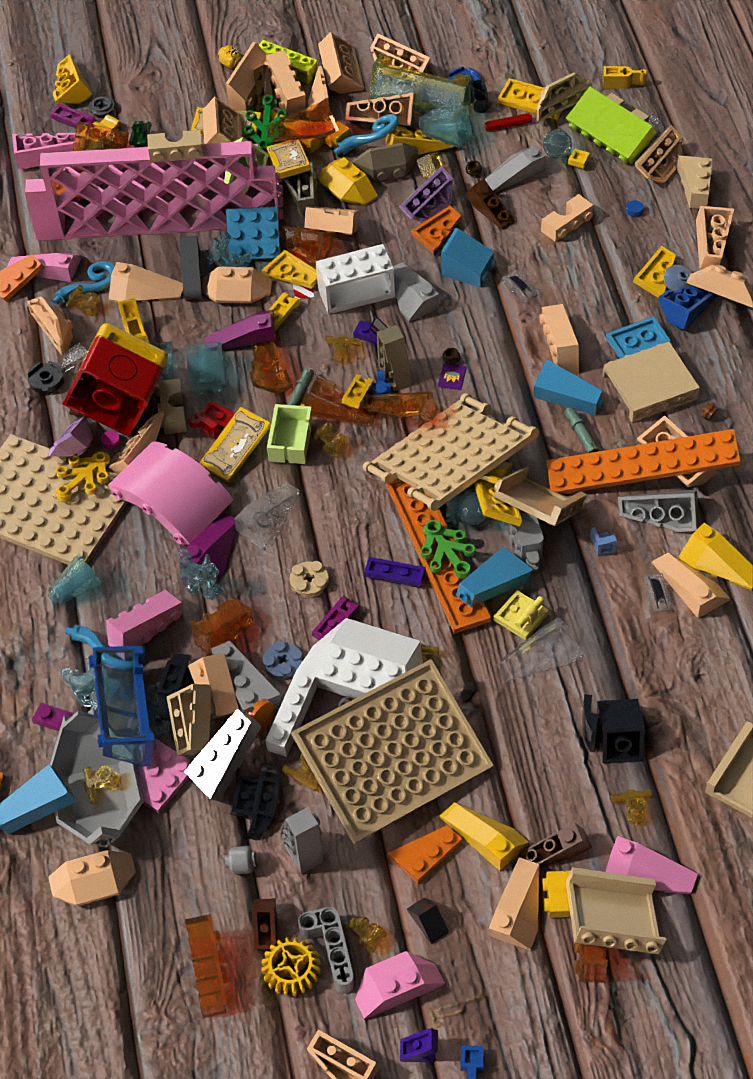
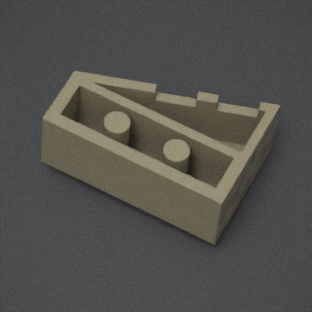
M309 162L310 171L283 178L302 215H305L307 206H318L317 175L313 162Z
M397 325L377 332L380 371H385V379L390 383L393 392L413 385L405 344L406 336Z

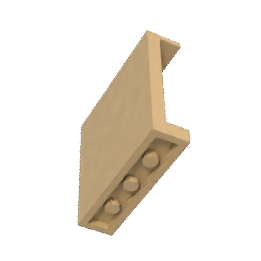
M670 342L658 344L655 347L644 349L638 353L604 364L603 377L610 378L630 410L629 418L632 423L698 399L700 387Z
M528 466L498 480L494 486L495 494L493 497L553 526L579 513L587 494L580 491L567 498L527 479L526 476L530 468Z
M747 721L707 782L705 793L753 818V724Z
M572 867L566 880L574 943L650 954L660 953L666 937H659L652 899V893L656 887L655 879Z

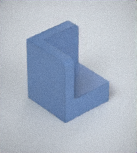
M592 527L590 539L597 556L616 552L617 540L615 535L610 536L609 532L598 534L596 528Z

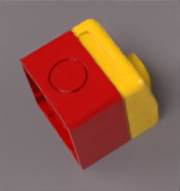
M104 323L101 325L86 353L62 405L129 437L149 403L168 361V354L164 350L110 323Z

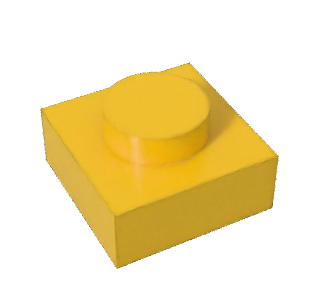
M574 149L568 159V164L584 169L590 158V153Z

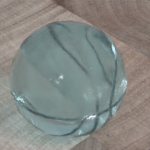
M554 129L545 135L543 149L551 158H563L571 151L572 139L564 130Z

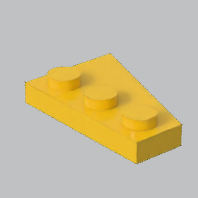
M661 246L635 276L633 283L659 298L666 290L664 273L668 267L673 265L676 254Z
M286 250L261 270L268 277L310 289L318 283L316 269Z

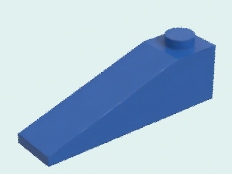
M693 285L688 288L682 286L677 291L667 290L659 296L658 301L668 322L684 330L697 319L717 294Z

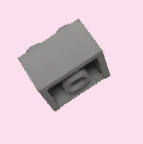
M525 512L520 514L522 518L520 527L509 524L511 533L509 541L510 545L515 547L514 555L533 569L532 572H536L539 570V564L543 561L544 537L537 517Z

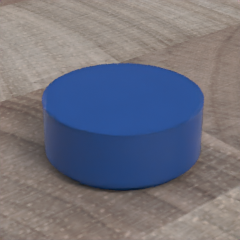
M637 200L629 201L626 205V213L632 217L640 216L643 213V204Z

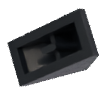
M423 898L407 908L408 913L430 944L449 933L437 905L430 900Z

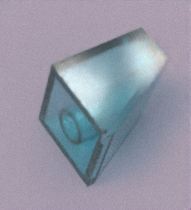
M468 105L436 108L419 117V127L422 134L455 147H461L474 138Z
M211 342L185 345L190 391L203 393L205 390L212 389V391L216 392L226 388L222 343Z

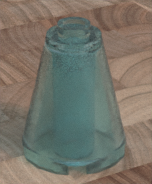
M77 554L48 589L50 593L47 596L54 604L58 602L61 605L101 586L103 583L83 557Z

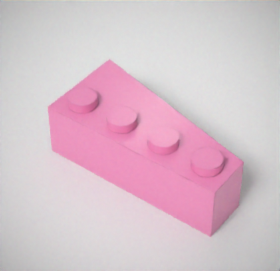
M163 590L148 598L145 604L141 605L138 603L134 605L132 611L128 613L123 611L119 613L118 618L113 619L111 617L107 619L108 645L110 647L141 646L149 642L153 636L162 632L170 623L180 618L182 615V602L167 590ZM133 649L115 650L123 658L133 654Z

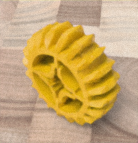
M287 937L285 943L278 939V946L276 947L271 944V952L265 951L266 959H262L264 967L261 970L262 974L265 975L264 981L269 982V988H275L277 994L284 990L286 997L289 992H292L293 996L296 997L298 990L304 994L305 987L311 989L313 987L312 982H317V975L321 972L319 968L321 962L320 959H317L318 952L313 951L314 948L311 944L307 946L305 940L299 943L297 937L294 938L293 942H290V939ZM283 957L282 963L278 964V967L274 969L276 962ZM288 962L290 965H292V967H294L295 972L290 966H288ZM309 964L307 971L300 977L299 972L305 968L304 966Z

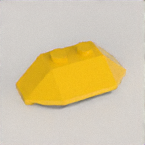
M345 157L334 160L321 169L319 183L341 201L366 206L378 198L367 175Z

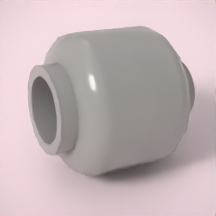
M250 846L231 848L229 855H225L226 868H230L234 875L252 873L254 867H257L256 851H252Z

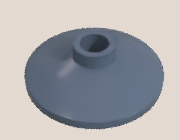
M672 265L664 273L665 285L669 290L672 289L673 291L679 290V287L682 286L685 288L691 287L692 285L686 282L693 272L685 266Z

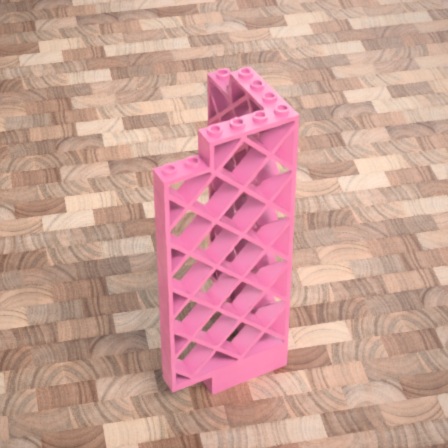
M251 141L202 144L203 157L160 162H150L148 147L41 153L40 169L43 179L26 180L25 194L37 241L227 230L226 216L221 210L232 202L241 208L264 207L273 199L275 207H278L279 227H281L280 220L284 219L283 209H280L283 207V197H280V195H283V186L280 183H283V179H280L279 172L276 173L275 165L257 166V161H254L256 159V149L252 148ZM248 156L250 168L245 167L236 160L240 157ZM211 161L214 164L209 169L202 166L206 162ZM169 164L171 167L166 171L162 169L163 166ZM124 167L128 168L124 173L120 171ZM225 171L238 177L230 185L226 184L223 180L225 178ZM188 176L195 180L189 186L181 182ZM146 179L152 182L147 188L141 185ZM55 182L66 187L60 195H57ZM103 183L109 185L105 190L99 187ZM248 185H250L249 188L253 186L261 191L253 199L241 193ZM209 189L218 194L211 201L202 196ZM167 192L175 196L170 203L161 199ZM125 195L134 199L127 206L119 201ZM83 198L91 202L85 208L78 204ZM188 205L201 211L192 227L179 213ZM146 208L159 214L150 229L138 217V214ZM105 210L117 216L108 232L96 219ZM68 215L75 220L67 234H64L65 217Z

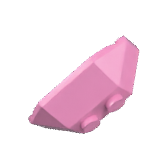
M405 951L366 968L355 1001L363 1019L366 1020L445 985V982L436 964Z

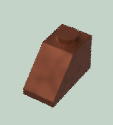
M276 898L254 899L252 908L254 950L270 949L271 944L276 946L277 941Z

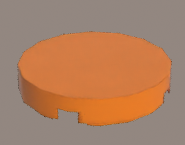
M261 699L253 705L255 709L252 713L249 712L261 725L256 737L264 732L274 715V703L267 699Z

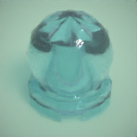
M475 488L465 489L447 502L446 523L454 524L455 520L458 519L463 524L474 526L483 523L488 518L482 513Z

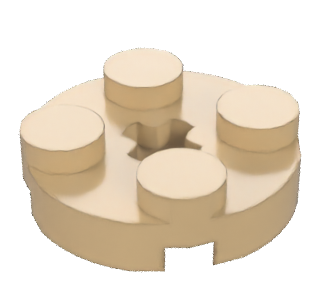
M319 561L303 562L292 567L290 586L295 593L301 594V597H317L328 586L327 570ZM307 577L313 578L312 582H308L304 579H306Z

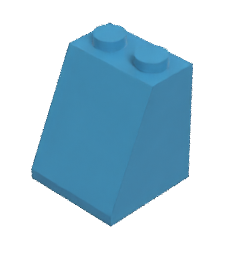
M458 228L454 229L441 251L442 276L477 287H481L483 281L486 282L489 271L494 268L496 262L494 251Z

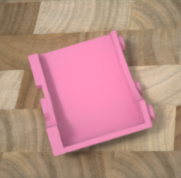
M151 442L108 485L116 499L124 500L140 507L146 514L152 515L173 535V539L178 544L189 545L234 500L219 481L215 483L208 476L210 472L197 461L176 448L174 450L168 449L167 444L160 442Z

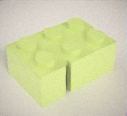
M275 404L267 444L268 461L285 463V460H288L289 463H306L313 423L312 407Z

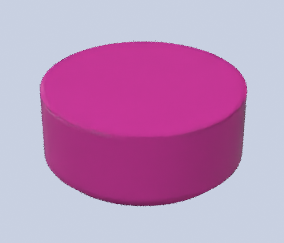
M115 431L103 433L101 436L102 445L107 449L116 448L120 444L119 434Z

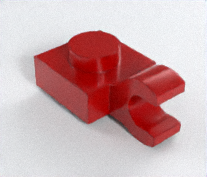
M195 412L194 416L197 420L188 419L189 426L193 428L200 427L205 436H210L214 440L219 437L218 424L205 415L202 417L199 413Z

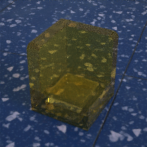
M437 152L416 160L423 178L430 177L442 166Z

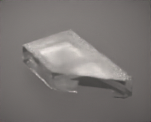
M81 343L65 351L61 363L63 373L76 366L78 359L84 360L88 351Z

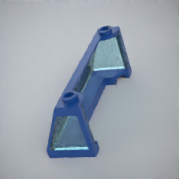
M142 646L93 647V655L89 656V667L93 668L100 726L98 748L102 747V754L105 757L143 767L151 766L154 733L149 728L143 682V664L141 662V656H143Z

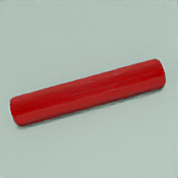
M531 113L486 121L484 123L485 130L492 131L531 123L532 115Z

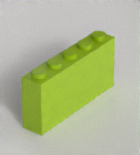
M590 86L566 117V120L569 122L568 126L574 131L578 129L581 131L580 134L586 139L592 138L597 146H604L605 150L611 155L615 153L618 155V159L625 164L628 162L633 165L657 133L652 125Z

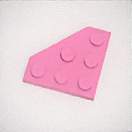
M155 738L152 765L146 767L138 765V773L144 800L143 804L159 814L190 778L184 771L192 761L184 756H177L176 751ZM139 745L136 748L137 762L143 763L141 746Z

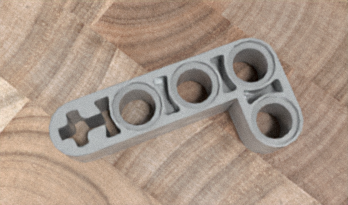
M327 907L303 913L298 919L301 936L306 939L323 936L334 986L341 994L350 993L354 988V977L338 911L335 908ZM329 918H332V919L335 920V921H333L332 923H326V922H325V921H326L327 919H329ZM307 923L313 924V926L310 928L304 927V925ZM332 938L339 939L336 943L330 942ZM337 958L344 959L341 963H337L334 960ZM342 973L345 975L346 982L341 980Z

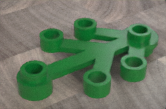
M265 95L262 99V104L265 107L263 123L256 117L253 110H249L245 114L247 120L252 122L262 132V136L260 138L251 125L245 126V134L251 137L258 144V147L267 153L266 147L271 146L280 136L286 134L285 126L279 123L288 118L286 110L281 109L277 112V117L270 122L271 109L276 106V100L272 95ZM275 128L276 132L268 137L269 132Z

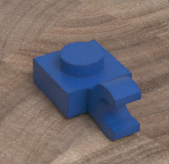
M377 371L378 383H372L373 402H391L390 383H385V371Z
M461 1045L460 1070L467 1071V1079H476V1071H483L484 1046Z

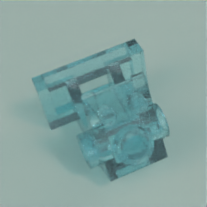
M228 232L214 238L206 258L209 264L215 262L219 267H249L248 262L250 263L252 260L250 259L251 252L243 256L231 253L228 248L231 235Z

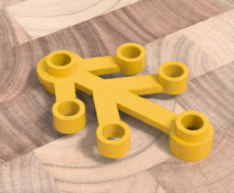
M97 452L92 457L79 458L77 455L70 456L68 461L71 467L89 465L67 469L65 466L56 468L58 478L77 475L67 485L58 487L56 490L57 499L60 502L69 501L72 498L71 491L85 478V493L89 495L96 492V485L93 482V471L98 468L97 481L99 483L108 482V473L105 468L110 463V456L105 452Z

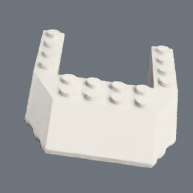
M344 619L313 645L296 670L265 740L268 751L285 757L288 756L294 742L291 733L300 728L317 687L355 699L423 663L421 642L355 620Z

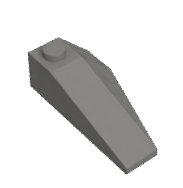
M403 262L393 266L395 297L400 312L408 322L439 308V294L428 281Z

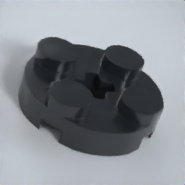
M51 361L45 364L42 362L36 363L28 371L30 388L42 395L51 394V392L57 390L64 383L62 368L57 363Z

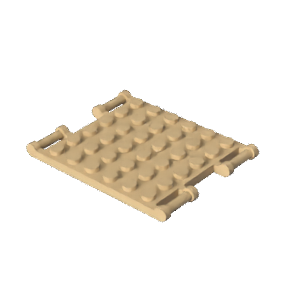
M464 393L459 401L437 414L436 417L410 433L406 438L396 443L386 452H383L371 462L366 461L363 464V470L378 476L386 484L392 483L397 478L412 486L407 492L410 498L418 499L425 503L429 509L435 511L536 439L539 435V429L519 422L514 416L509 417L507 423L503 425L487 417L491 412V405L481 403L473 399L471 395ZM467 405H471L479 410L475 411L467 407ZM517 428V429H519V430L525 432L526 434L523 435V434H521V433H519V432H517V431H515V430H513V429Z

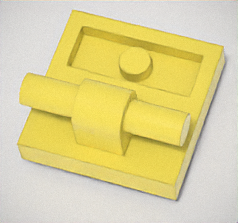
M516 590L495 614L494 621L522 639L527 640L547 617L549 609L542 606L544 603L542 597L538 596L534 601Z

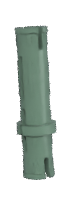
M309 368L303 369V373L300 379L296 381V387L287 405L299 406L305 391L309 389V383L314 375L312 369H310L309 373H307Z
M574 407L566 409L564 414L571 424L570 427L576 432L587 453L598 452V447L586 429L584 420L577 414Z

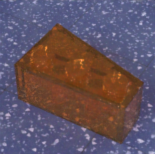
M236 597L218 606V611L213 614L206 613L203 620L190 623L195 645L209 656L212 655L211 648L234 640L238 633L247 628L253 621L251 609Z

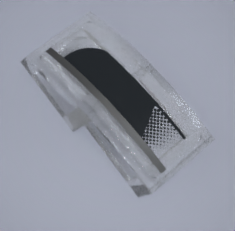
M517 270L512 271L501 279L511 293H516L523 304L536 297L539 293Z
M663 573L643 576L652 613L672 610L673 606Z

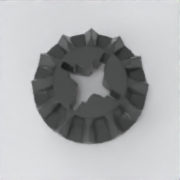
M97 97L89 103L90 113H93L94 116L99 115L102 117V115L113 113V109H115L114 101L109 97Z

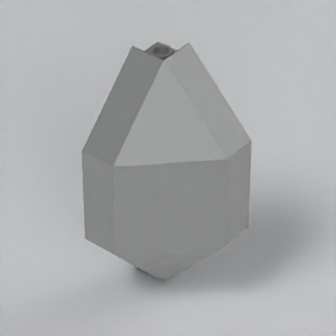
M92 708L88 713L77 711L73 716L64 715L50 765L60 774L77 801L56 811L55 817L59 825L88 844L108 847L120 837L144 800L136 765L105 757L102 754V747L98 748V735H100L98 713ZM107 724L109 739H121ZM126 744L112 745L111 755L135 761L133 751Z

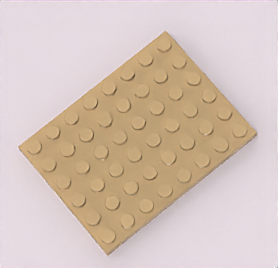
M10 434L0 448V538L83 570L128 503L127 501L116 499L108 486L119 474L106 470L109 480L102 484L97 481V473L99 472L97 468L93 471V482L96 485V492L89 495L85 493V478L71 491L72 498L69 501L60 502L57 499L56 490L61 485H67L77 475L58 478L56 468L59 466H65L67 469L87 467L89 464L71 467L68 461L70 456H49V448Z
M432 659L291 733L353 844L494 766Z

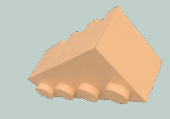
M285 50L266 55L264 65H268L270 82L275 87L274 93L276 98L280 100V109L286 110L288 117L305 113L306 95L304 91H301V84L296 79V73L292 70Z
M700 206L696 218L700 270L711 265H720L734 209Z

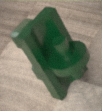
M135 121L129 140L130 145H134L135 148L146 147L147 135L150 133L152 126L151 122Z

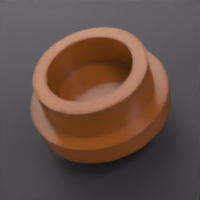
M714 402L711 405L707 403L701 412L704 413L702 415L703 418L710 419L718 408Z

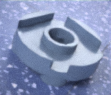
M276 641L263 655V666L266 673L276 680H284V678L288 677L293 678L296 670L302 663V652L295 645L284 643L283 641ZM285 658L287 663L279 664V660Z

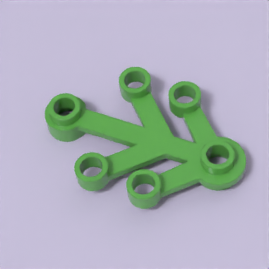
M437 520L428 521L424 526V534L427 537L424 546L420 549V555L423 559L431 558V546L434 539L437 541L438 547L434 559L430 562V570L433 573L441 571V561L445 553L455 567V575L460 579L468 577L470 574L469 563L460 561L453 550L464 552L465 556L472 557L475 554V546L473 544H462L465 541L464 531L443 528ZM443 536L453 537L455 542L445 540Z

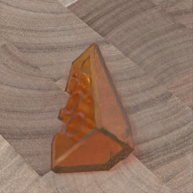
M323 100L265 126L272 142L321 138L339 131L327 100Z
M279 225L280 249L288 251L308 265L316 266V261L326 259L332 250L334 233Z
M274 340L254 344V360L251 361L252 371L249 372L253 386L275 394L292 388V382Z
M314 374L300 406L312 407V415L316 417L372 425L377 412L364 403L360 405L359 409L341 403L346 391L341 392L335 387L336 384Z
M433 391L367 395L361 404V408L364 410L413 421H431L439 410Z

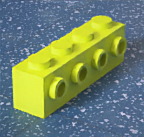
M265 40L260 42L259 46L267 54L285 50L292 70L296 73L297 80L309 84L315 77L318 70L316 59Z

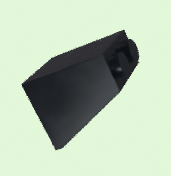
M638 699L597 701L602 763L644 761L645 727Z

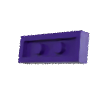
M369 557L364 577L421 587L425 567Z

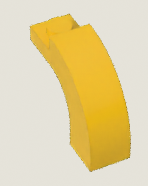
M135 297L117 301L125 331L149 343Z

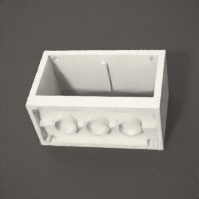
M383 244L316 261L318 291L328 315L395 297L394 268Z

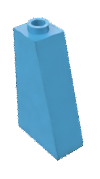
M550 360L545 361L534 384V398L568 408L574 407L578 411L591 415H596L598 409H602L604 404L602 390Z
M503 546L459 584L456 596L472 607L526 584L530 580L533 569Z
M48 764L0 803V830L3 829L6 833L10 834L75 803L77 799L60 774Z

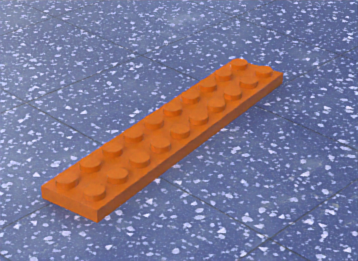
M730 429L546 460L550 490L562 495L740 465L735 431Z
M398 478L392 483L386 484L423 567H425V572L453 633H459L491 622V617L484 602L470 607L456 596L459 584L464 579H460L455 575V567L445 553L441 561V571L433 573L430 570V562L434 559L438 547L435 539L431 546V558L423 559L420 555V549L424 546L427 537L424 534V526L428 521L437 520L443 528L449 529L439 508L433 511L418 499L410 498L407 492L412 486ZM443 536L445 540L455 542L453 537ZM453 550L459 560L464 561L460 552Z

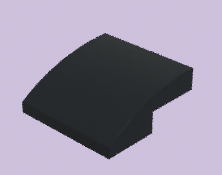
M584 694L582 732L588 750L594 752L598 714L591 713L592 695Z

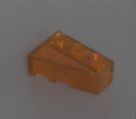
M77 122L73 151L127 148L129 132Z
M574 943V953H578V960H574V974H578V982L605 983L608 966L606 960L607 947Z

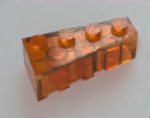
M211 914L185 919L203 1018L229 1013L228 1004H232L230 990L226 991L225 984L229 982L227 971H222L221 964L225 963L223 950H218L217 945L221 943L219 930L215 931Z

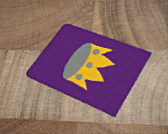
M443 363L437 387L461 390L466 366Z

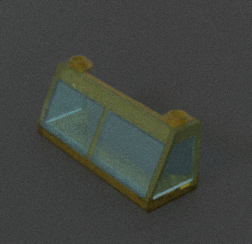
M382 54L378 55L373 64L368 100L414 92L416 94L414 116L460 128L471 107V76L458 74L451 80L391 65V57Z

